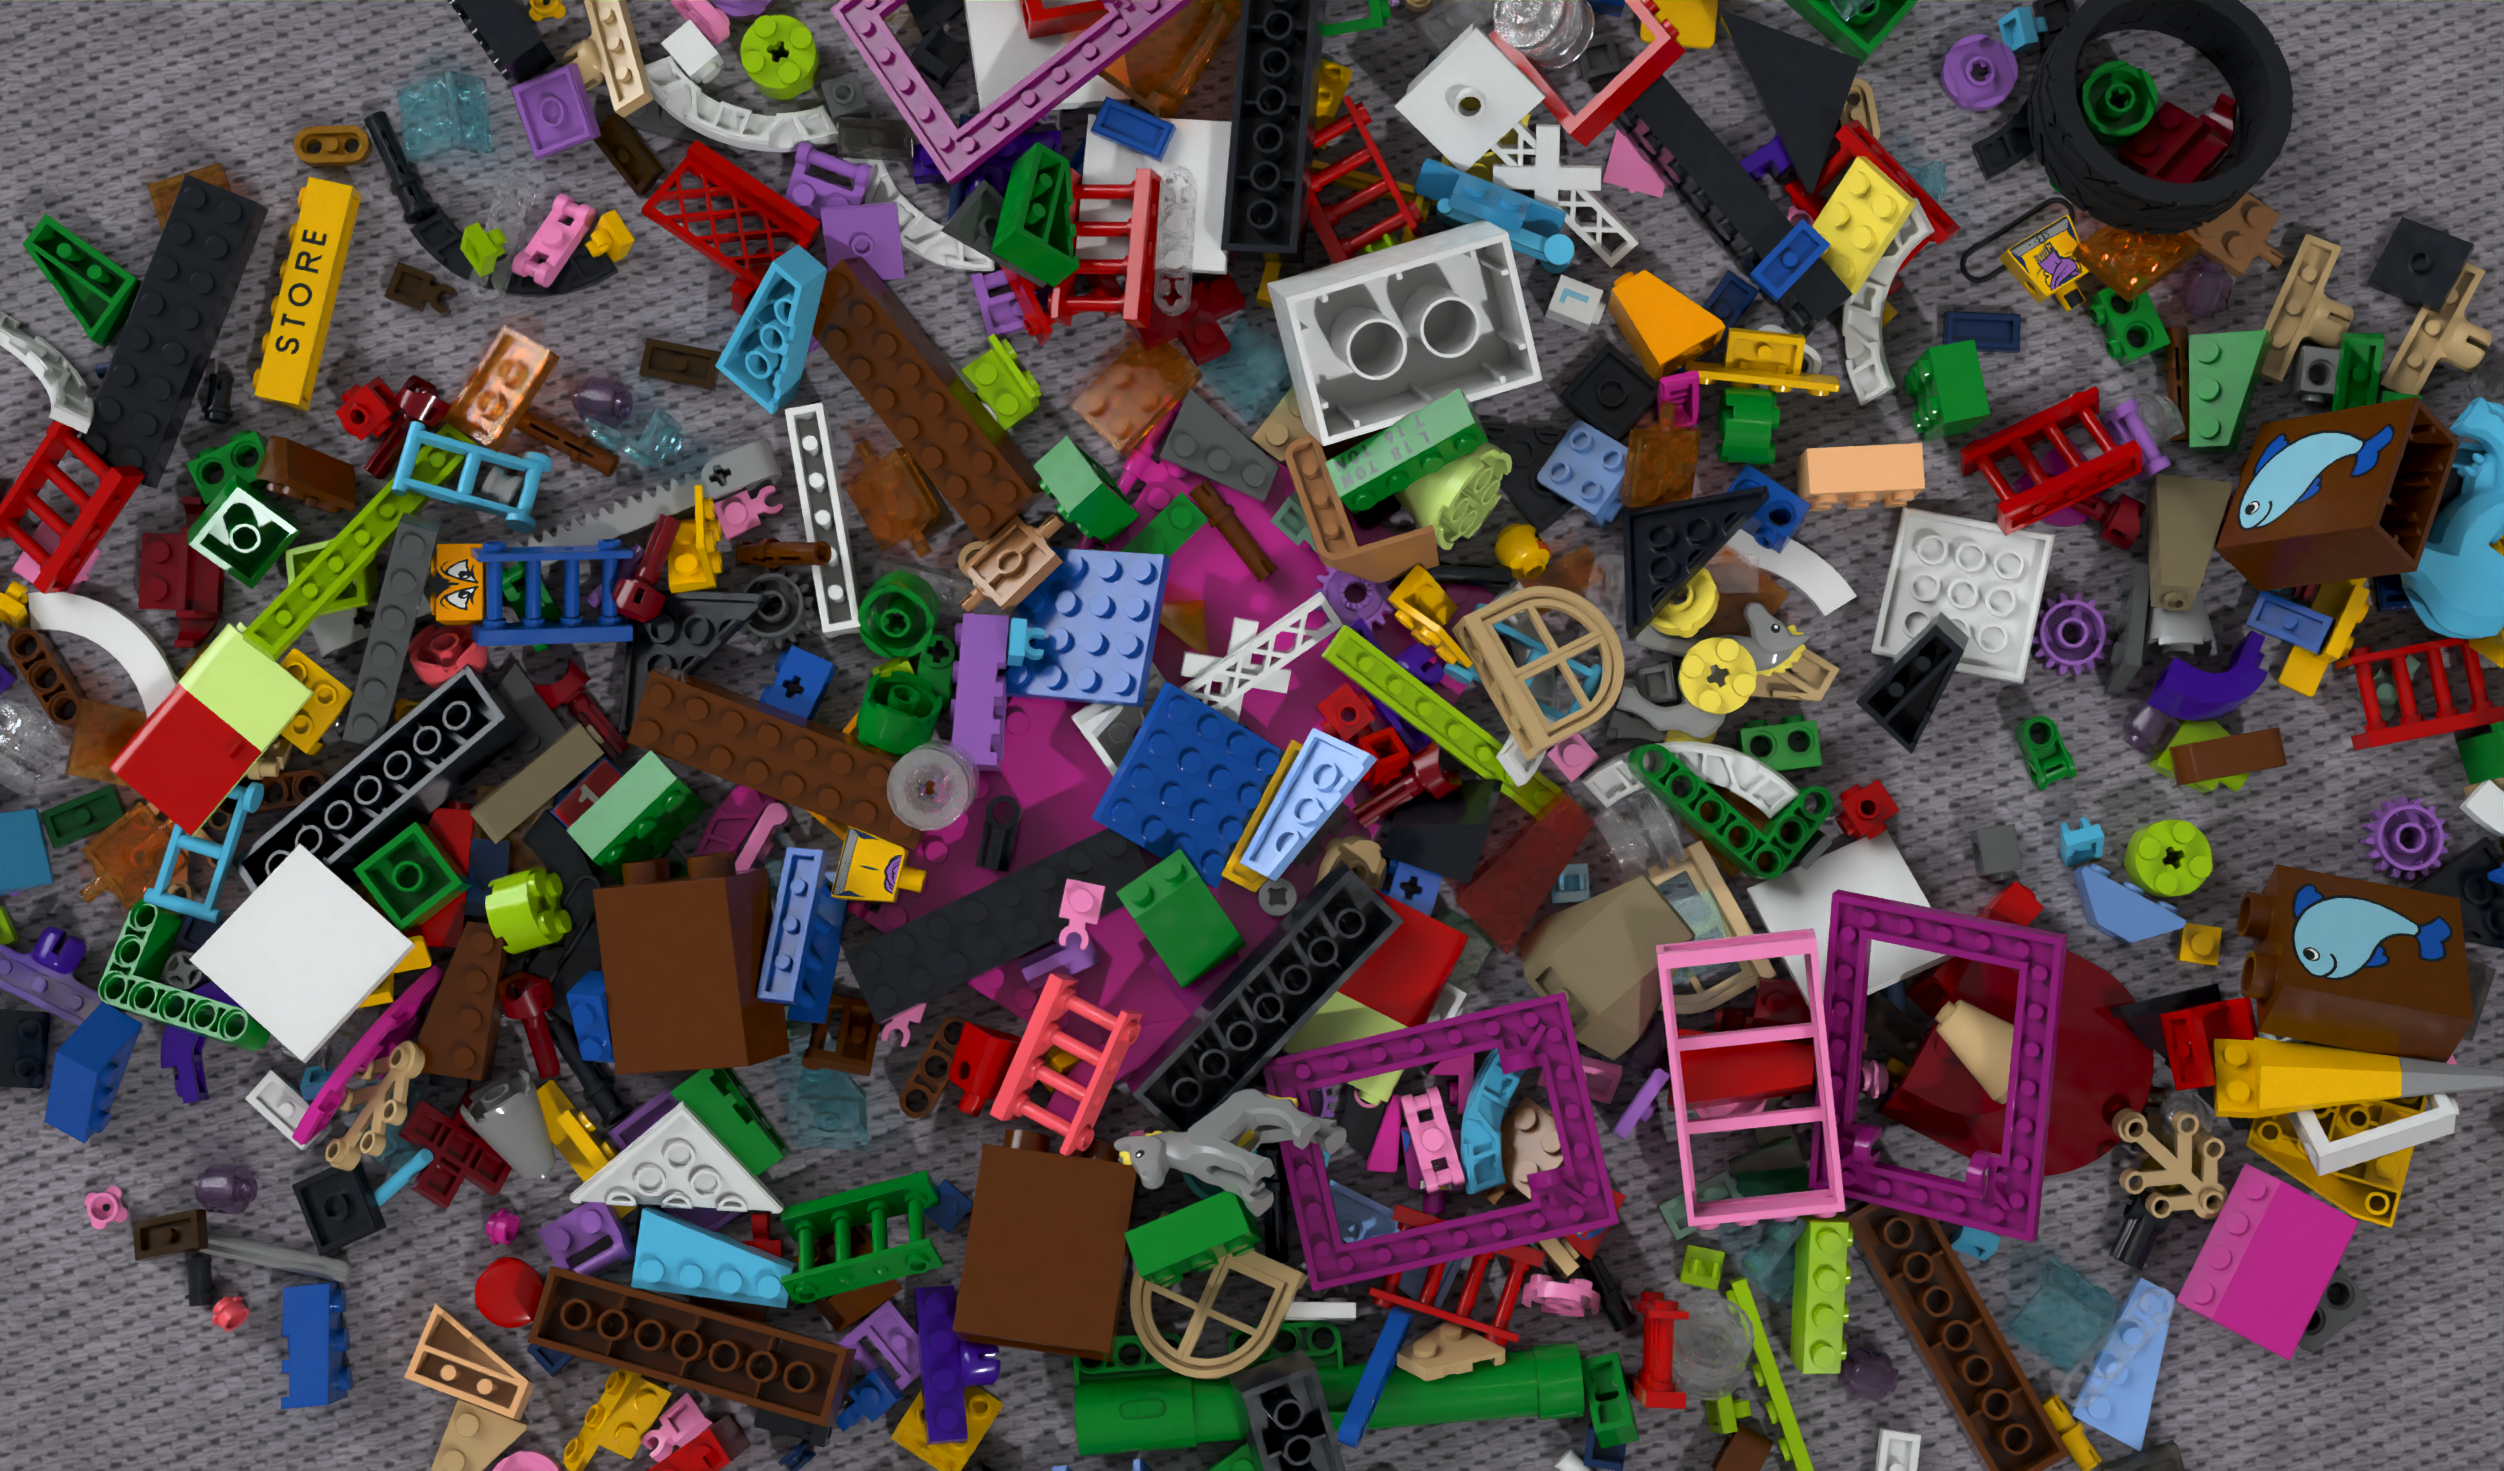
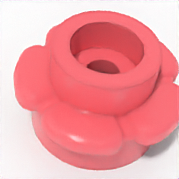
M226 1296L217 1302L212 1310L215 1314L212 1317V1324L220 1326L225 1332L232 1331L240 1326L249 1315V1309L243 1303L244 1298L241 1296L234 1298Z

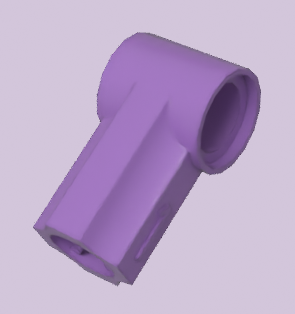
M1071 933L1067 937L1066 946H1061L1059 939L1054 941L1055 944L1019 960L1021 970L1031 990L1033 991L1044 986L1050 973L1073 976L1101 963L1090 935L1089 945L1086 950H1080L1082 941L1080 934Z

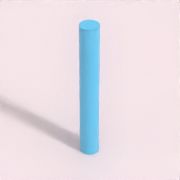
M421 1149L373 1192L379 1207L433 1160V1154L430 1150Z

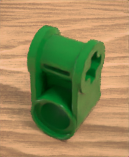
M933 635L926 647L921 651L918 670L915 675L933 685L931 692L937 698L939 694L942 697L943 704L941 709L950 710L951 699H953V695H950V693L954 694L955 684L952 681L953 663L958 661V648L948 637ZM940 643H943V647L949 651V656L942 657L940 663H936V657L931 655V649H937Z
M2045 716L2026 718L2019 723L2015 733L2016 740L2026 761L2028 773L2038 791L2046 790L2048 784L2065 777L2072 779L2077 776L2074 762L2065 748L2053 720ZM2034 723L2041 726L2044 732L2043 740L2039 744L2034 743L2029 737V729ZM2057 766L2055 769L2046 772L2047 769Z

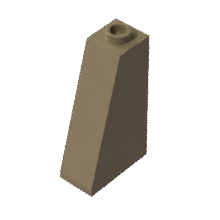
M2164 474L2155 475L2146 495L2151 607L2166 608L2171 611L2190 610L2203 582L2231 494L2232 482Z
M577 722L469 809L470 815L492 841L497 844L602 756L604 752L599 746L604 740L591 724L583 728Z

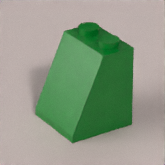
M1178 849L1116 892L1182 989L1246 946L1238 931L1181 849Z

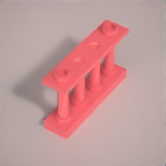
M1050 973L989 1114L1001 1121L1019 1120L1024 1115L1065 1137L1059 1153L1065 1156L1080 1155L1088 1149L1093 1141V1127L1129 1045H1132L1139 1036L1141 1030L1139 1022L1143 1013L1137 1010H1121L1119 1016L1116 1017L1078 997L1075 991L1079 982L1078 979L1068 974ZM1071 1010L1111 1031L1103 1053L1061 1031L1060 1024L1066 1011ZM1055 1045L1096 1067L1087 1088L1046 1066L1044 1060L1051 1046ZM1040 1080L1081 1102L1072 1123L1031 1102L1029 1095L1036 1081Z

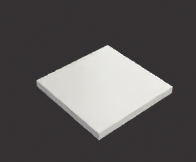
M964 0L980 112L1085 30L1029 39L1019 0ZM1095 0L1041 1L1043 8L1048 9ZM1124 54L1052 110L1101 107L1106 96L1129 105L1131 95Z
M1088 114L1082 184H1131L1136 179V168L1152 169L1163 178L1155 270L1226 274L1228 258L1221 251L1232 122L1160 118L1174 124L1176 130L1162 161L1158 162L1092 134L1090 130L1097 115ZM1080 199L1078 221L1128 222V219L1132 218L1133 203L1131 200ZM1077 237L1075 256H1078L1079 259H1124L1129 254L1130 241L1127 237Z
M1903 506L1871 654L1893 659L1942 612L1969 637L1965 651L1954 671L2023 684L2055 535L2020 529L2005 536L1998 524Z
M1887 830L1870 841L1867 837H1864L1819 857L1808 870L1798 866L1780 874L1776 878L1768 879L1747 889L1748 897L1768 933L1814 929L1817 940L1823 1000L1833 892L1839 889L1931 908ZM1872 940L1867 995L1955 956ZM1804 954L1781 957L1810 1009Z
M299 844L189 960L306 1064L412 951L415 945L304 846Z

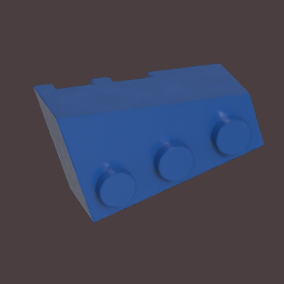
M104 1002L91 1013L56 1051L44 1122L84 1144L95 1132L99 1134L105 1129L111 1119L110 1110L142 1028L143 1024Z
M337 1281L292 1285L283 1288L282 1336L287 1337L289 1360H282V1373L289 1374V1396L281 1397V1409L329 1405L348 1397L347 1390L352 1389V1370L345 1365L344 1352L349 1350L350 1336L348 1329L342 1326L341 1313L346 1311L347 1297L345 1290L340 1289L339 1282Z

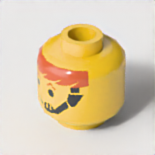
M1514 523L1505 527L1499 533L1494 548L1496 558L1500 564L1510 567L1512 569L1511 577L1517 580L1539 577L1545 571L1551 555L1549 546L1543 537L1530 524Z

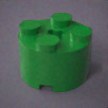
M2121 60L2110 61L2097 67L2076 91L2077 103L2085 124L2097 142L2103 146H2117L2131 140L2150 121L2158 101L2157 88L2151 76L2142 68L2138 69L2129 65L2128 62ZM2118 103L2119 108H2117L2116 105L2113 106L2112 104Z
M1724 386V392H1721L1717 417L1719 438L1723 440V443H1716L1717 461L1721 463L1756 465L1773 464L1775 459V441H1772V429L1778 430L1780 421V407L1776 406V391L1763 388Z
M895 570L880 577L870 587L858 611V621L861 625L859 632L862 640L873 652L886 658H894V656H906L907 658L918 654L930 641L939 621L940 598L927 581L905 570ZM899 613L901 616L897 617L894 614Z
M892 671L890 677L880 678L881 673L875 674L868 681L856 720V726L859 731L858 740L865 746L877 747L881 750L895 753L901 759H915L917 753L925 750L930 744L943 704L942 697L939 694L937 698L931 692L933 685L915 674Z

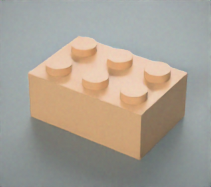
M1922 443L1807 448L1795 461L1797 496L1811 504L1809 511L1831 510V505L1846 503V509L1869 508V503L1884 501V507L1886 508L1907 506V501L1914 500V497L1925 489Z

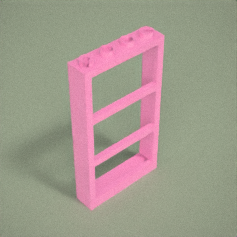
M1814 929L1656 945L1688 1227L1696 1226L1700 1230H1710L1719 1227L1721 1223L1735 1222L1738 1226H1750L1758 1223V1220L1774 1218L1777 1222H1790L1796 1220L1797 1216L1811 1214L1816 1218H1830L1835 1216L1837 1212L1845 1211L1818 949ZM1804 954L1811 1015L1810 1023L1678 1036L1670 969ZM1813 1037L1820 1106L1687 1119L1680 1051ZM1822 1121L1829 1189L1697 1202L1690 1134Z

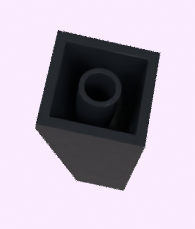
M1496 779L1461 780L1463 783L1461 786L1438 800L1431 792L1428 793L1425 789L1421 794L1386 815L1379 836L1380 839L1386 840L1382 856L1470 884L1491 826L1502 781Z

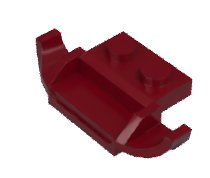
M2221 93L2217 97L2215 107L2209 116L2202 113L2199 118L2192 116L2167 101L2153 115L2147 125L2121 149L2119 161L2140 174L2159 181L2183 184L2202 182L2229 154V147L2234 137L2237 101Z
M183 496L182 504L186 512V527H181V534L142 533L138 609L176 611V617L180 619V631L178 638L174 640V647L196 648L209 637L220 615L223 614L225 570L188 544L187 531L208 505L204 503L202 497Z
M1758 977L1753 1009L1739 1007H1722L1717 1009L1713 1031L1724 1032L1810 1023V1009L1795 981ZM1865 1029L1862 1051H1866L1869 1034ZM1813 1037L1780 1041L1814 1046Z

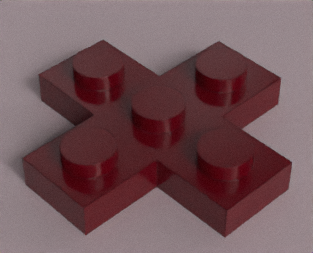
M1155 270L1153 296L1157 302L1153 303L1151 307L1150 328H1135L1130 325L1145 352L1179 337L1197 367L1229 353L1231 344L1216 320L1243 309L1246 300L1228 271L1226 274L1217 275L1194 285L1187 272Z
M472 1088L465 1090L450 1118L423 1100L415 1102L397 1134L419 1150L425 1148L432 1152L433 1160L419 1172L411 1189L441 1209L449 1207L464 1178L493 1196L499 1194L512 1170V1167L461 1115L460 1108L462 1104L467 1109L472 1103L469 1098L475 1091Z

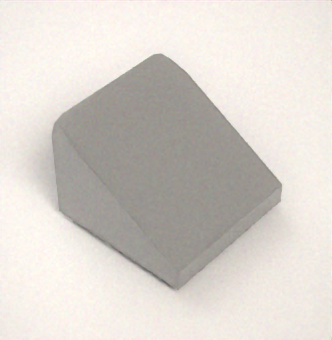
M1669 662L1637 668L1641 696L1653 704L1682 701L1683 694L1678 683L1681 663Z

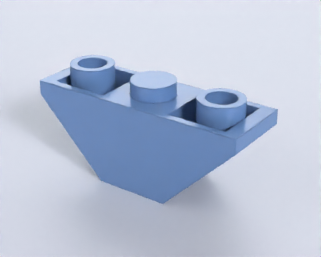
M2091 863L2089 867L2086 865L2076 867L2073 873L2089 926L2122 944L2133 943L2184 928L2187 920L2177 916L2179 910L2176 907L2161 900H2158L2155 904L2144 898L2145 891L2129 882H2124L2123 885H2120L2109 879L2111 873L2101 866Z

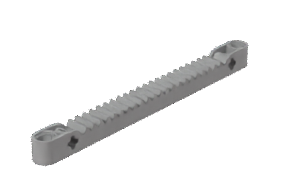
M769 440L755 441L706 462L700 479L695 480L687 473L685 474V485L681 486L675 479L670 480V491H666L659 484L656 486L655 497L644 490L642 491V502L640 503L634 497L629 496L627 508H624L619 502H614V513L611 514L604 507L599 508V519L587 513L585 514V525H582L574 518L571 520L570 531L559 524L557 525V536L544 530L542 542L533 536L528 537V547L598 545V540L619 539L625 542L654 530L660 514L669 515L676 520L694 514L695 485H703L706 498L712 497L714 503H717L742 491L747 490L749 492L780 479L783 474ZM723 470L727 475H730L726 478L727 484L725 486L714 482L719 479L718 473ZM518 541L514 542V547H525ZM564 560L541 561V575L564 566ZM505 561L502 562V566L508 568L518 562ZM429 576V587L425 585L415 625L436 617V615H432L430 609L431 593L436 592V577ZM525 577L515 581L514 584L517 585L525 582ZM370 600L368 605L318 616L311 623L310 628L322 659L334 658L367 645L371 627L363 625L362 622L367 620L366 613L369 612L375 615L377 608L375 601Z

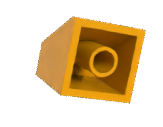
M1643 270L1636 275L1633 271L1628 272L1613 283L1615 287L1611 290L1607 309L1644 370L1655 381H1660V378L1667 377L1680 367L1686 365V361H1694L1719 345L1725 330L1722 320L1648 271Z

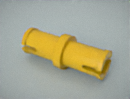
M2055 1393L2042 1401V1405L2071 1456L2079 1466L2080 1471H2089L2103 1459L2098 1455L2083 1433L2085 1427L2080 1421L2076 1422L2059 1398L2058 1393Z

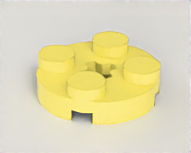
M1703 567L1677 594V596H1680L1683 591L1687 592V600L1685 602L1675 605L1673 600H1671L1649 623L1654 629L1667 635H1679L1683 638H1689L1694 636L1700 628L1710 621L1718 606L1719 592L1706 568Z
M1714 637L1702 640L1686 652L1681 662L1678 674L1680 690L1690 705L1703 712L1726 714L1735 711L1748 701L1756 689L1757 671L1754 660L1750 653L1733 639ZM1713 665H1717L1719 669L1725 668L1728 673L1724 677L1725 684L1721 687L1716 682L1709 683L1707 677L1712 674L1710 667Z

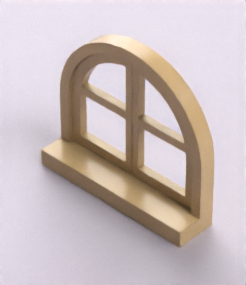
M1551 586L1524 588L1463 616L1451 629L1463 651L1473 662L1474 670L1527 762L1540 756L1548 748L1594 725L1611 709L1621 691L1624 679V655L1614 628L1596 606L1569 590ZM1536 608H1549L1566 613L1579 621L1589 631V634L1558 648ZM1525 611L1549 653L1517 668L1493 625ZM1598 646L1602 659V678L1597 693L1589 701L1566 660ZM1557 665L1581 709L1549 724L1525 681Z
M1702 840L1645 870L1632 879L1647 875L1655 886H1658L1685 871L1710 914L1690 925V928L1696 934L1694 939L1715 927L1719 930L1722 938L1754 935ZM1768 958L1737 961L1740 972L1704 991L1692 968L1682 967L1696 994H1673L1675 1014H1694L1713 1009L1757 985L1758 977L1772 978L1777 974ZM1662 1001L1657 1009L1661 1012H1663Z
M1162 1211L1159 1218L1164 1217L1169 1213ZM1255 1251L1235 1258L1231 1253L1218 1259L1219 1265L1213 1268L1202 1296L1197 1303L1140 1278L1139 1272L1136 1269L1130 1292L1131 1317L1136 1333L1144 1347L1165 1367L1179 1374L1197 1379L1224 1378L1249 1368L1269 1350L1283 1325L1297 1290L1302 1291L1308 1276ZM1229 1269L1275 1288L1257 1329L1212 1309ZM1152 1291L1195 1310L1178 1350L1173 1348L1164 1339L1155 1324L1151 1308ZM1208 1317H1212L1252 1335L1242 1347L1228 1355L1210 1359L1191 1357Z

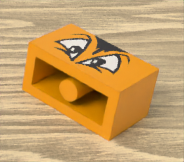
M437 544V554H433L431 561V573L433 577H436V592H432L430 598L431 613L436 615V621L444 625L483 624V618H487L486 562H478L471 556V548H482V544Z

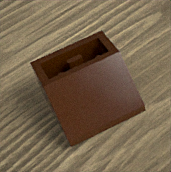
M271 435L255 477L268 483L266 490L287 498L289 496L300 500V503L336 515L339 509L354 511L356 495L353 465L290 439Z
M866 1226L852 1227L851 1258L873 1253L872 1236ZM835 1232L828 1234L814 1244V1268L836 1262ZM798 1254V1255L795 1256L793 1259H794V1261H795V1263L797 1264V1267H798V1269H799V1254ZM897 1278L820 1298L813 1302L819 1312L839 1333L903 1290Z

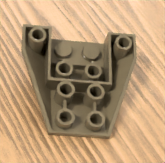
M1644 875L1542 919L1519 942L1525 979L1539 997L1565 992L1576 1040L1616 1061L1644 1036L1662 1001L1656 945L1693 941L1696 934L1650 878ZM1678 968L1670 969L1672 980Z

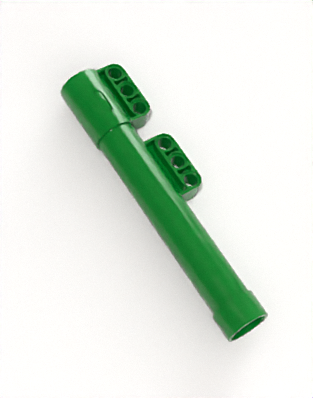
M1329 1321L1283 1323L1277 1337L1280 1335L1291 1336L1296 1342L1294 1349L1288 1353H1281L1272 1344L1262 1358L1243 1371L1302 1349L1316 1364L1334 1431L1339 1432L1343 1418L1368 1363L1343 1365L1340 1332ZM1236 1329L1229 1338V1354L1236 1351L1235 1345L1240 1339L1245 1337L1251 1338L1252 1335ZM1318 1332H1328L1334 1338L1332 1347L1320 1350L1313 1345L1312 1339ZM1161 1333L1169 1344H1174L1179 1348L1182 1339L1174 1333ZM1138 1335L1117 1336L1113 1362L1101 1361L1095 1368H1086L1081 1364L1082 1358L1073 1357L1075 1426L1080 1456L1197 1447V1443L1246 1439L1229 1381L1230 1376L1219 1379H1197L1174 1372L1158 1362L1147 1351ZM1575 1342L1531 1346V1350L1505 1352V1363L1502 1365L1494 1366L1491 1360L1474 1362L1473 1371L1449 1374L1444 1378L1424 1381L1398 1367L1396 1360L1366 1430L1537 1416L1538 1420L1584 1417V1385L1578 1344ZM1127 1347H1136L1141 1352L1139 1361L1133 1365H1125L1120 1361V1354Z

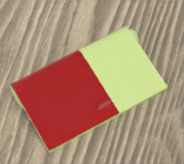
M239 622L237 626L231 623L225 626L108 765L116 775L193 837L314 694L313 691L276 661L273 662L245 642L242 633L248 626L242 622Z
M1373 889L1401 916L1404 922L1285 1044L1283 1051L1295 1054L1426 1024L1469 936ZM1403 1070L1346 1083L1360 1089L1357 1094L1359 1098L1378 1106L1380 1100L1388 1103Z

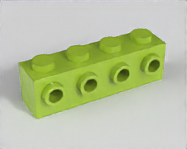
M1838 1212L1830 1218H1816L1813 1214L1797 1216L1789 1359L1802 1374H1840L1841 1360H1845L1847 1354L1846 1341L1842 1336L1843 1323H1847L1849 1318V1307L1845 1299V1285H1849L1851 1281V1268L1847 1262V1248H1850L1853 1244L1852 1226Z

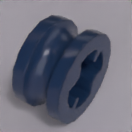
M804 1439L784 1456L778 1464L780 1466H787L788 1471H798L817 1453L807 1450V1441Z

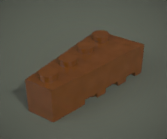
M467 921L416 1041L419 1049H422L425 1054L422 1073L479 1081H490L492 1079L503 1010L498 992V983L509 973L512 954L503 948L508 946L503 937L495 938L489 924Z

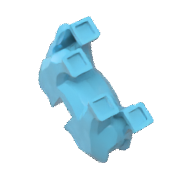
M2479 397L2470 402L2450 428L2459 436L2468 437L2481 443L2460 442L2451 470L2457 472L2463 478L2461 494L2448 503L2436 520L2433 521L2417 571L2400 573L2402 587L2415 613L2426 628L2447 637L2460 639L2496 636L2504 627V556L2488 545L2489 543L2495 544L2504 535V406L2499 403L2487 402L2483 397Z

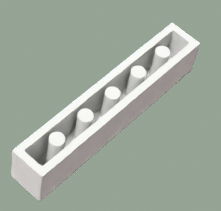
M823 403L785 409L807 542L825 541L829 544L832 552L829 563H825V566L811 565L822 631L828 638L860 633L861 625L858 621V611L861 601L828 410Z

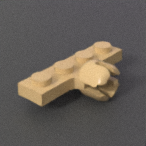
M584 0L592 28L591 35L587 40H583L568 49L562 58V63L564 65L578 64L586 91L592 90L606 81L614 112L624 118L653 100L626 0Z
M2306 233L2263 330H2268L2274 340L2271 349L2268 350L2262 368V379L2281 385L2296 349L2302 341L2310 340L2331 349L2338 348L2341 345L2342 333H2347L2354 316V310L2352 307L2332 300L2324 294V287L2342 249L2341 246Z
M2466 263L2440 313L2421 308L2378 387L2379 389L2419 395L2433 367L2438 362H2447L2466 372H2473L2479 366L2492 342L2493 335L2491 331L2469 322L2465 318L2464 312L2484 276L2485 270Z

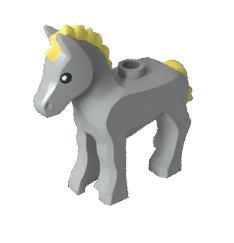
M1752 602L1745 606L1743 617L1748 625L1749 636L1712 634L1683 638L1679 635L1673 636L1661 633L1648 624L1637 635L1634 645L1683 658L1693 645L1702 640L1714 637L1733 639L1750 653L1756 666L1757 675L1770 677L1772 673H1784L1785 669L1793 667L1792 663H1797L1802 657L1801 653L1806 649L1803 643L1810 638V635L1797 632L1795 624L1785 626L1781 621L1770 615L1762 604ZM1713 665L1710 667L1712 674L1707 677L1709 683L1716 682L1721 687L1725 684L1724 677L1728 673L1725 668L1719 669L1717 665ZM1623 681L1616 709L1612 710L1605 736L1610 738H1644L1652 742H1659L1664 739L1665 742L1694 741L1711 744L1716 736L1717 729L1723 724L1726 714L1703 712L1690 705L1684 696H1682V703L1676 706H1657L1643 698L1635 685ZM1625 712L1635 714L1641 717L1642 719H1633L1629 717Z
M1246 1089L1233 1093L1218 1108L1192 1125L1187 1132H1174L1170 1130L1163 1133L1161 1131H1154L1153 1133H1146L1145 1136H1128L1115 1141L1114 1147L1120 1151L1118 1161L1125 1165H1132L1135 1172L1141 1177L1143 1186L1148 1189H1157L1162 1186L1169 1168H1175L1182 1172L1193 1174L1205 1183L1220 1186L1225 1191L1240 1196L1245 1202L1246 1207L1255 1216L1259 1217L1272 1206L1274 1201L1273 1192L1265 1187V1183L1261 1178H1270L1275 1173L1271 1159L1253 1153L1261 1143L1293 1140L1294 1145L1303 1150L1309 1145V1142L1318 1144L1323 1151L1332 1155L1345 1144L1347 1134L1345 1128L1337 1126L1336 1120L1313 1117L1297 1109V1098H1280L1265 1094L1256 1089Z

